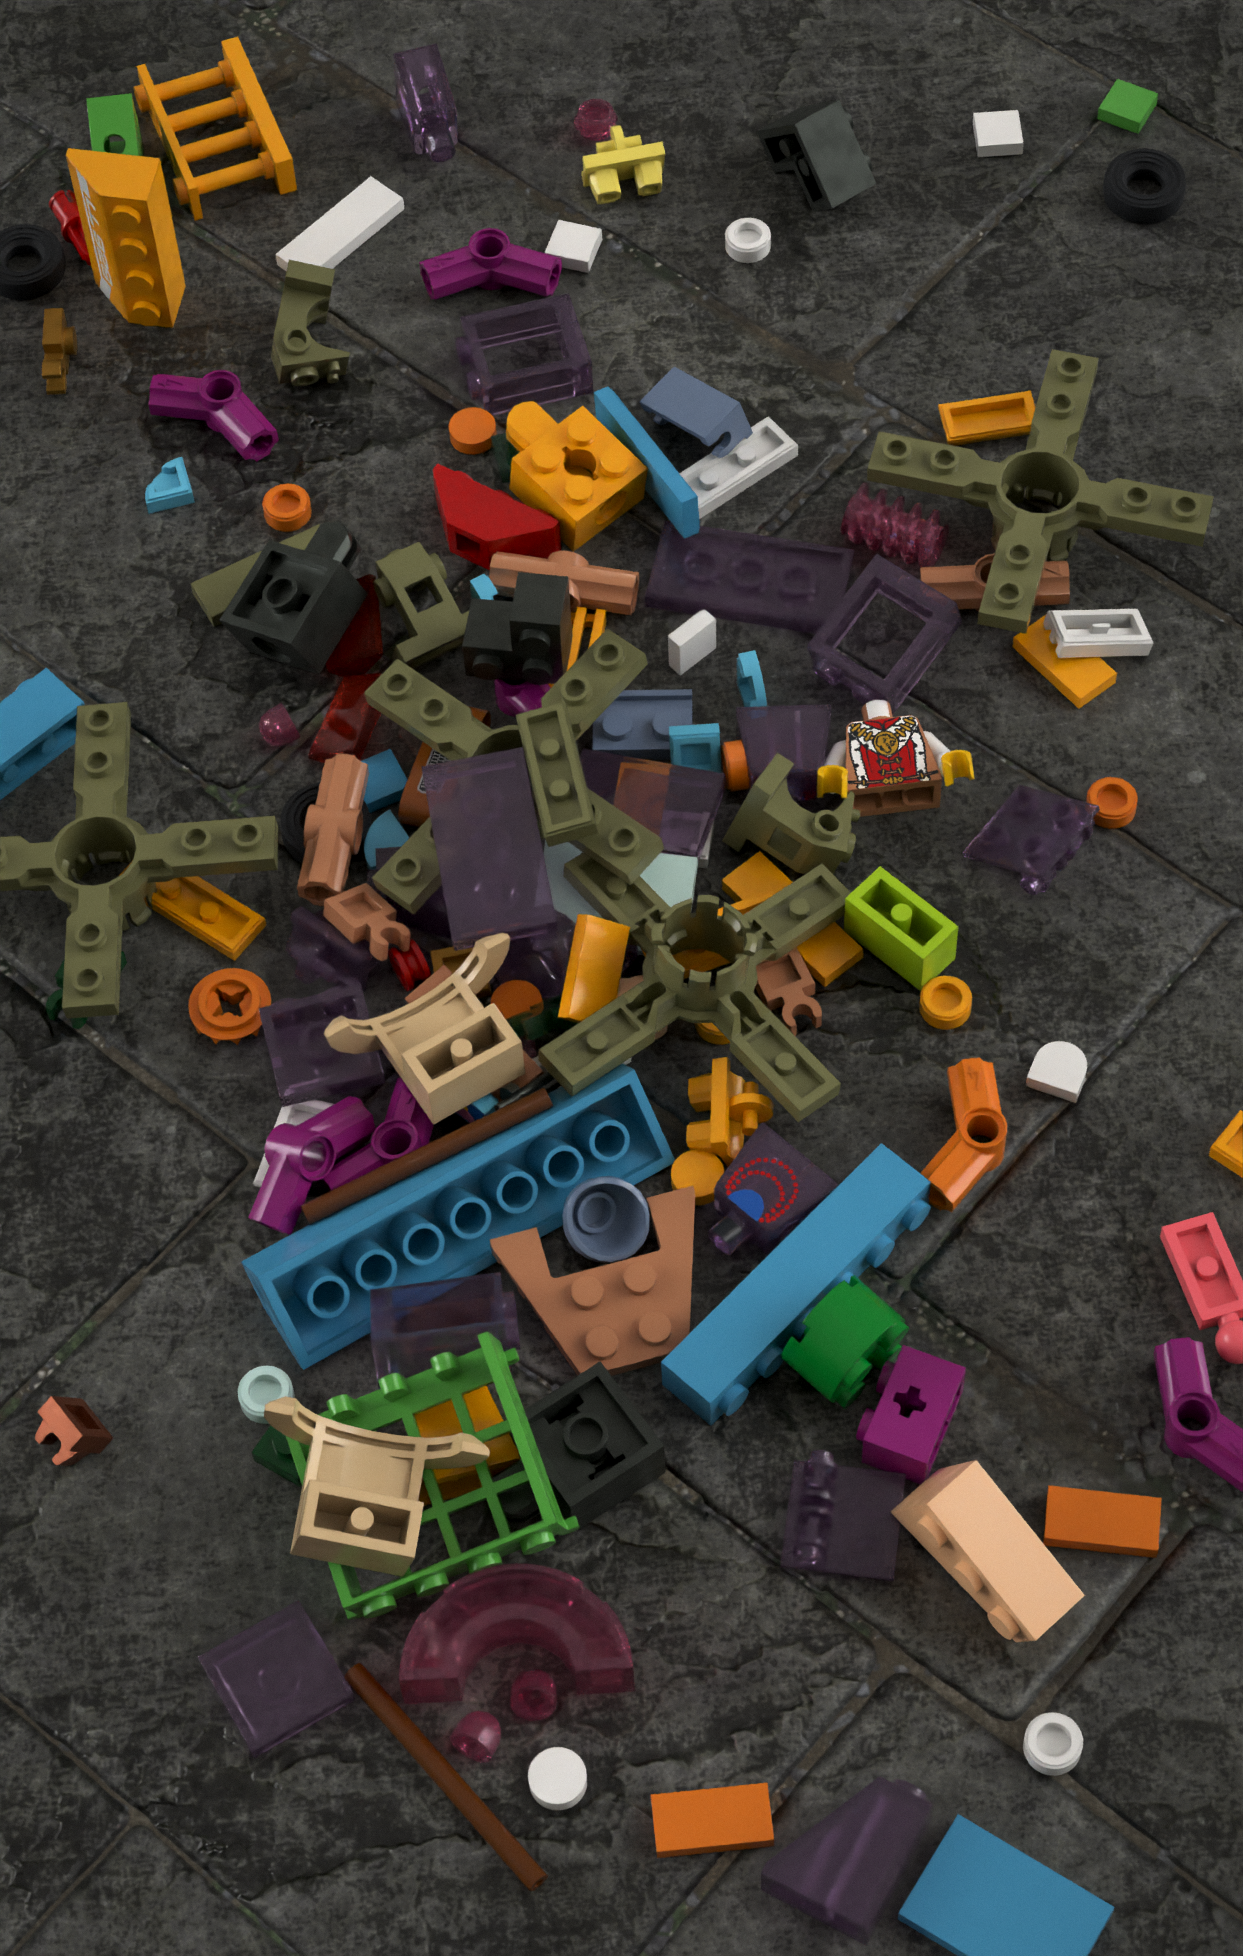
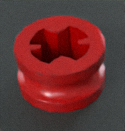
M410 939L408 951L403 952L395 947L388 949L391 965L406 991L413 990L416 981L421 980L424 982L431 976L426 959L413 939Z

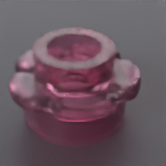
M590 99L583 102L578 108V114L574 118V127L576 130H580L582 137L599 141L611 136L610 128L611 126H616L615 123L618 117L609 102L603 99Z

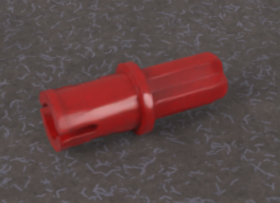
M60 190L51 197L49 207L62 225L61 234L65 241L73 244L81 259L91 266L75 193L67 190L65 195V192Z

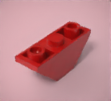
M438 463L433 468L436 502L450 552L490 571L492 556L496 554V551L546 559L553 552L562 551L560 523L548 512L542 509H533L520 503L502 490H493L482 485L462 471H453Z

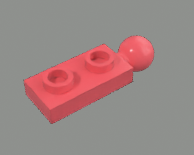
M1210 1212L1163 1226L1160 1233L1161 1241L1199 1330L1218 1325L1219 1330L1215 1336V1347L1218 1354L1229 1363L1243 1364V1321L1240 1320V1318H1243V1280L1214 1213Z

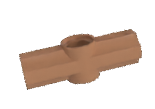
M498 551L492 556L489 578L499 596L514 597L518 572L568 576L571 612H576L577 607H586L592 610L604 609L606 612L632 615L635 611L639 587V572L589 565L583 556L571 551L553 552L549 555L548 559Z
M995 553L981 557L974 565L921 567L922 611L976 609L979 612ZM1046 561L1034 606L1069 604L1070 586L1069 565L1067 561Z
M336 754L335 757L325 760L316 804H310L307 810L304 826L305 853L297 890L299 897L307 899L313 905L324 906L325 899L345 891L351 856L357 855L360 849L363 832L362 805L369 777V768L367 763L361 762L354 755Z

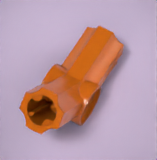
M981 1058L962 1059L958 1064L947 1069L956 1132L920 1173L931 1182L929 1204L940 1211L948 1210L952 1212L986 1172L998 1167L1004 1158L1007 1122L1001 1112L993 1063L983 1061ZM984 1135L993 1141L979 1143L974 1141L972 1137Z

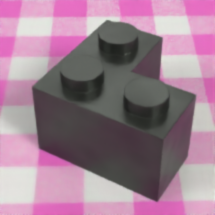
M839 100L799 107L756 131L774 172L795 171L812 211L832 209L876 184L871 173V160L868 154L860 148L853 132V119Z
M518 572L513 602L472 598L462 645L465 675L478 677L483 680L504 679L526 681L534 685L555 684L567 672L573 638L568 576Z

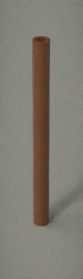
M543 1087L301 1205V1208L311 1225L552 1108L553 1104Z
M357 1663L351 1667L344 1676L347 1683L527 1889L532 1892L540 1887L548 1877L545 1871L364 1665Z

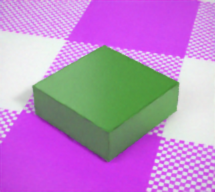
M1117 79L1100 105L1097 119L1139 134L1157 105L1158 93Z

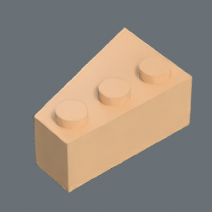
M977 1460L938 1469L890 1511L988 1613L987 1617L992 1626L1008 1640L1013 1639L1015 1642L1036 1641L1085 1596Z

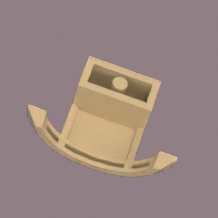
M499 933L476 941L470 955L450 977L417 1000L395 1011L367 1020L348 1019L342 1015L333 1019L324 1032L329 1045L339 1052L351 1054L374 1052L382 1049L433 1125L525 1074L522 1041L494 1003L484 1008L476 997L477 993L493 978L503 964L509 951V935Z
M285 1396L265 1404L264 1418L273 1428L287 1437L310 1446L290 1551L292 1555L403 1577L415 1558L424 1506V1502L418 1501L423 1470L468 1467L482 1463L490 1455L488 1447L471 1434L458 1433L451 1436L434 1438L400 1436L370 1431L319 1416L302 1406L296 1398Z

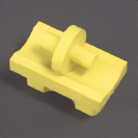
M620 125L611 126V140L596 143L597 154L586 155L582 158L583 171H581L583 185L584 187H591L597 204L615 202L620 199L621 189L619 181L630 178L635 179L638 195L648 196L661 192L665 161L663 141L642 145L640 135L624 138Z

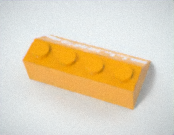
M68 148L66 159L95 283L128 323L173 328L186 285L160 158Z

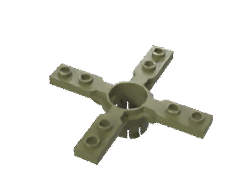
M1052 349L1034 411L1026 450L1010 455L1000 463L981 459L973 449L878 432L867 468V481L958 498L972 506L990 509L993 515V537L991 538V543L996 551L979 608L977 624L1026 634L1046 559L1047 561L1065 560L1078 538L1079 527L1093 530L1110 528L1203 547L1214 496L1121 478L1113 479L1107 483L1091 481L1085 470L1073 461L1096 378L1099 358ZM1026 486L1025 498L1027 500L1045 501L1056 506L1061 504L1060 510L1050 513H1031L1018 508L1014 504L1023 502L1024 488Z
M606 629L541 698L542 707L565 701L575 741H577L648 665L645 653L609 629ZM396 659L364 692L367 703L459 766L457 780L461 790V795L452 804L440 805L372 877L377 889L414 915L489 834L494 838L511 844L509 832H512L516 847L523 848L536 845V836L533 828L537 827L541 840L545 836L534 791L515 799H496L488 795L494 785L507 776L505 762H508L511 774L521 771L529 772L518 725H507L498 729H491L473 716L471 708L399 659ZM588 789L598 833L569 841V843L631 885L663 851L662 838Z
M127 702L77 706L73 790L76 795L75 820L64 826L51 842L29 843L21 836L0 837V891L52 890L58 899L66 903L70 912V916L66 921L62 1009L67 1019L119 1015L122 931L130 929L125 914H128L130 922L136 927L148 920L152 912L147 907L144 898L146 897L148 906L153 908L151 903L153 892L157 894L155 882H165L180 877L278 870V825L275 816L174 823L163 833L148 834L140 823L127 817L131 712ZM90 853L97 865L113 861L126 863L132 861L123 874L107 883L95 886L80 885L75 883L73 878L74 876L79 881L86 872L94 868L89 857Z
M581 853L564 864L563 877L603 919L629 926L627 944L639 946L646 953L642 965L643 981L539 1049L538 1061L571 1097L655 1042V1033L676 1019L691 1023H713L730 1041V1052L797 1122H800L839 1095L841 1083L753 993L758 980L757 965L765 960H778L844 916L845 898L851 892L822 863L744 915L727 902H724L722 916L717 915L719 897L698 895L696 913H691L692 898L670 907L640 876L630 885L585 853ZM704 949L720 954L731 962L732 965L717 971L715 986H710L711 972H698L691 969L687 984L683 983L685 968L672 955L684 950Z

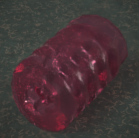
M863 482L847 505L841 523L840 534L844 536L848 533V539L855 544L865 540L866 546L872 551L878 550L883 546L884 554L890 558L896 557L900 553L903 563L913 564L918 560L920 568L934 567L949 535V523L945 524V526L939 525L940 510L934 509L927 519H923L922 503L916 502L909 513L904 511L905 496L899 495L893 504L889 506L887 505V489H880L874 499L869 498L870 483Z

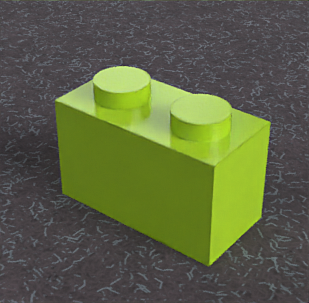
M881 866L845 898L844 931L921 991L929 980L937 977L955 960L958 926Z

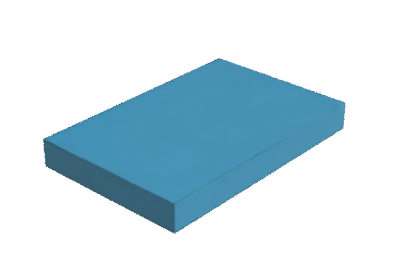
M958 1814L900 1909L898 1920L957 1956H1089L1112 1916L1115 1907Z

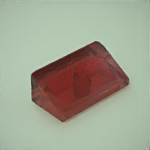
M371 574L356 579L368 595L326 662L328 672L356 681L362 678L383 656L379 600L373 588V581L376 580V576Z
M382 673L343 677L308 753L309 759L325 763L326 759H331L336 754L354 755L358 760L361 759L381 712L367 703L364 692Z

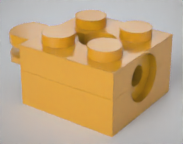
M534 401L515 405L509 412L506 423V439L520 452L511 461L509 489L525 505L533 509H542L558 520L560 523L561 540L573 552L644 499L648 468L584 406H581L560 423H557Z

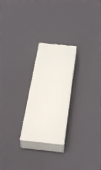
M370 176L276 253L277 265L287 271L290 259L333 269L404 210L403 198Z
M766 417L752 426V435L748 439L743 438L725 457L718 458L710 453L679 473L698 496L699 519L798 456V444L773 420Z

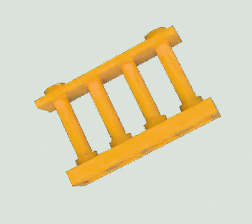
M238 36L221 41L224 60L218 62V67L154 85L146 65L137 66L140 85L134 86L133 89L141 113L149 111L177 177L172 179L178 202L180 205L188 204L195 221L203 219L199 198L201 194L264 176L266 180L273 178L280 195L297 190L292 156ZM224 84L225 88L232 86L234 89L231 92V97L171 115L166 114L161 103ZM236 114L239 118L245 116L248 122L244 123V128L183 146L179 145L175 132ZM251 145L252 149L259 147L261 153H258L257 159L197 177H193L187 164Z

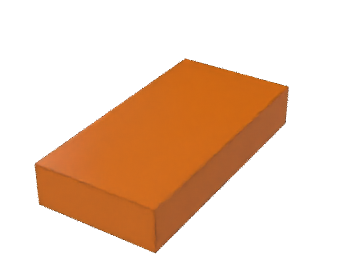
M1048 1485L1043 1544L1052 1547L1157 1558L1162 1498Z
M768 1783L651 1794L657 1858L774 1846Z

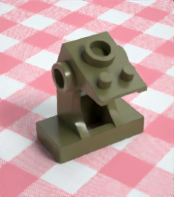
M289 259L271 351V358L279 384L292 383L294 386H307L317 382L319 378L326 377L328 383H336L339 381L338 376L346 375L350 352L318 344L307 330V326L312 322L326 324L335 269Z
M417 542L404 549H396L384 558L376 561L378 579L373 581L375 593L383 608L392 604L395 606L410 636V639L396 645L391 658L393 662L399 659L412 669H415L463 645L469 611L461 614L444 582L447 579L446 570L435 552L428 555L420 542ZM427 587L437 604L417 613L408 593L415 590L420 591Z
M777 752L753 784L722 841L739 852L747 840H750L798 873L806 874L822 863L834 874L840 862L848 863L854 850L856 834L850 833L852 829L851 821L857 823L861 813L860 810L853 808L855 793L850 791L847 798L834 811L821 810L818 813H812L800 807L792 799L788 791L786 779L794 763Z

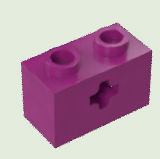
M903 1345L896 1363L887 1360L883 1366L876 1387V1392L881 1393L882 1396L876 1410L866 1408L860 1421L856 1439L863 1442L862 1463L918 1484H922L927 1480L962 1395L966 1367ZM908 1408L913 1410L909 1418L904 1417Z

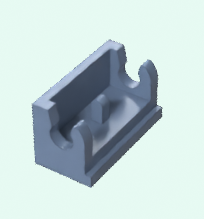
M673 367L640 401L644 411L649 414L651 412L656 414L653 419L654 422L659 425L670 422L699 438L708 447L716 442L721 434H724L722 442L716 445L712 451V454L718 458L728 455L743 438L748 439L753 433L740 402L676 367Z

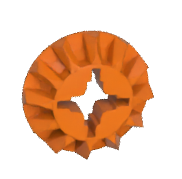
M227 968L215 971L199 981L190 995L188 1009L198 1034H205L215 1044L220 1040H231L238 1045L241 1038L250 1034L258 1036L259 1029L263 1023L270 1021L272 999L267 985L259 976L244 969ZM219 997L224 1002L228 1001L232 1005L240 1002L239 1007L242 1016H234L230 1012L222 1015L223 1011Z

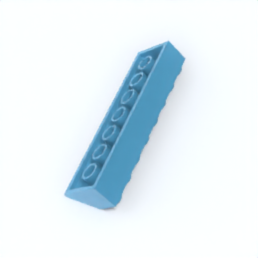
M622 1063L572 1097L561 1086L548 1093L553 1104L552 1108L311 1225L309 1224L243 1260L241 1263L265 1311L299 1366L303 1370L496 1263L497 1260L491 1252L490 1239L537 1227L539 1237L541 1238L563 1225L562 1217L566 1197L581 1182L601 1176H614L634 1186L673 1164L675 1158L635 1070Z

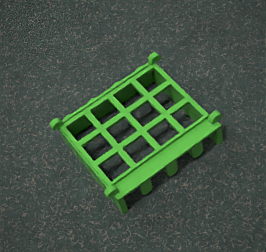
M488 1331L477 1335L482 1348L460 1357L455 1356L451 1352L438 1354L430 1359L433 1368L408 1378L399 1373L384 1376L378 1380L379 1390L357 1399H353L347 1394L335 1396L326 1402L329 1410L317 1414L342 1424L370 1431H376L403 1420L408 1436L422 1437L414 1415L452 1400L463 1433L471 1434L482 1443H486L512 1432L525 1468L521 1472L494 1482L487 1461L484 1460L482 1463L475 1464L482 1487L446 1502L443 1500L433 1469H424L422 1478L432 1508L422 1512L420 1526L434 1520L438 1521L450 1558L413 1573L409 1566L403 1577L400 1576L396 1580L364 1593L362 1592L354 1567L328 1562L343 1609H345L349 1620L363 1616L364 1618H373L386 1614L397 1607L396 1599L416 1592L417 1597L438 1593L450 1586L448 1578L469 1571L470 1576L485 1574L500 1567L503 1564L501 1557L520 1549H522L524 1555L540 1552L556 1543L555 1535H566L580 1528L576 1516L565 1520L562 1517L512 1378L509 1366L520 1360L517 1350L512 1348L504 1352L501 1342ZM494 1383L507 1420L476 1432L463 1395ZM286 1436L303 1486L310 1446ZM530 1482L543 1520L512 1533L499 1494ZM487 1499L500 1538L462 1553L449 1514Z

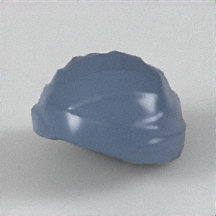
M614 1176L591 1178L577 1185L566 1197L562 1217L563 1229L573 1249L587 1259L602 1263L616 1262L635 1254L644 1244L649 1233L650 1210L641 1191L621 1178Z

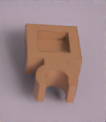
M367 883L324 900L323 916L352 944L366 939L370 943V953L380 961L387 959L389 943L397 945L403 952L409 950V929L405 925L396 922L397 911Z
M797 947L776 961L765 960L756 966L758 980L755 989L763 1004L770 1011L782 1007V1023L794 1036L797 1034V1024L794 1019L797 1015L808 1016L815 1028L821 1026V1007L815 999L809 997L815 994V982Z

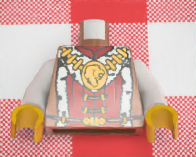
M873 700L866 703L861 709L863 721L851 722L846 725V740L839 741L833 745L823 766L818 769L817 798H823L825 793H838L841 795V798L846 799L849 792L852 791L855 793L853 808L861 811L860 817L939 808L942 777H944V783L947 787L953 785L954 779L958 777H966L969 781L975 779L971 753L965 750L950 751L931 732L923 731L918 718L912 715L893 717L889 702Z

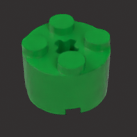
M853 1275L849 1284L845 1280L840 1282L812 1309L802 1322L806 1326L804 1330L805 1337L799 1343L791 1336L782 1351L781 1358L831 1403L837 1402L843 1409H846L866 1387L862 1380L874 1366L881 1372L887 1360L893 1362L902 1348L899 1342L906 1335L909 1327L905 1324V1319Z

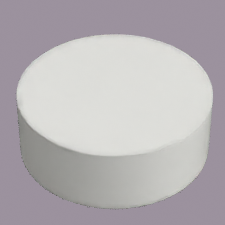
M741 218L732 222L727 227L725 232V249L732 259L742 263H754L768 255L771 248V232L763 221L755 218Z
M1053 1712L1044 1713L1034 1718L1026 1729L1023 1741V1751L1028 1763L1038 1772L1051 1776L1062 1775L1072 1770L1078 1763L1083 1748V1736L1078 1725L1068 1716Z
M553 1747L539 1753L533 1759L528 1771L531 1794L541 1806L550 1810H565L576 1805L584 1796L587 1788V1773L582 1759L572 1750L563 1747Z

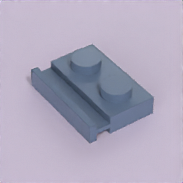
M692 689L623 690L593 722V761L670 760L669 726L693 725Z

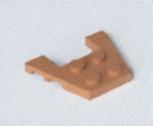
M693 1186L646 1198L650 1210V1220L659 1246L658 1251L566 1276L553 1278L550 1275L537 1227L490 1239L492 1255L499 1264H502L516 1284L518 1292L533 1308L544 1324V1329L577 1376L600 1361L611 1376L661 1363L690 1334L695 1190Z

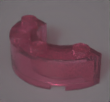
M534 1564L492 1566L468 1574L443 1589V1595L425 1613L421 1612L413 1624L402 1651L399 1669V1683L405 1704L462 1701L466 1679L480 1659L496 1648L523 1643L542 1646L559 1656L573 1674L578 1695L635 1691L633 1661L629 1641L621 1622L607 1602L603 1603L594 1593L584 1587V1582L574 1576L554 1568Z

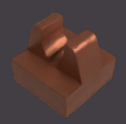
M51 1396L38 1410L43 1421L35 1434V1440L39 1444L52 1445L57 1438L61 1441L59 1452L52 1458L55 1465L72 1466L90 1453L100 1454L113 1439V1436L81 1398Z

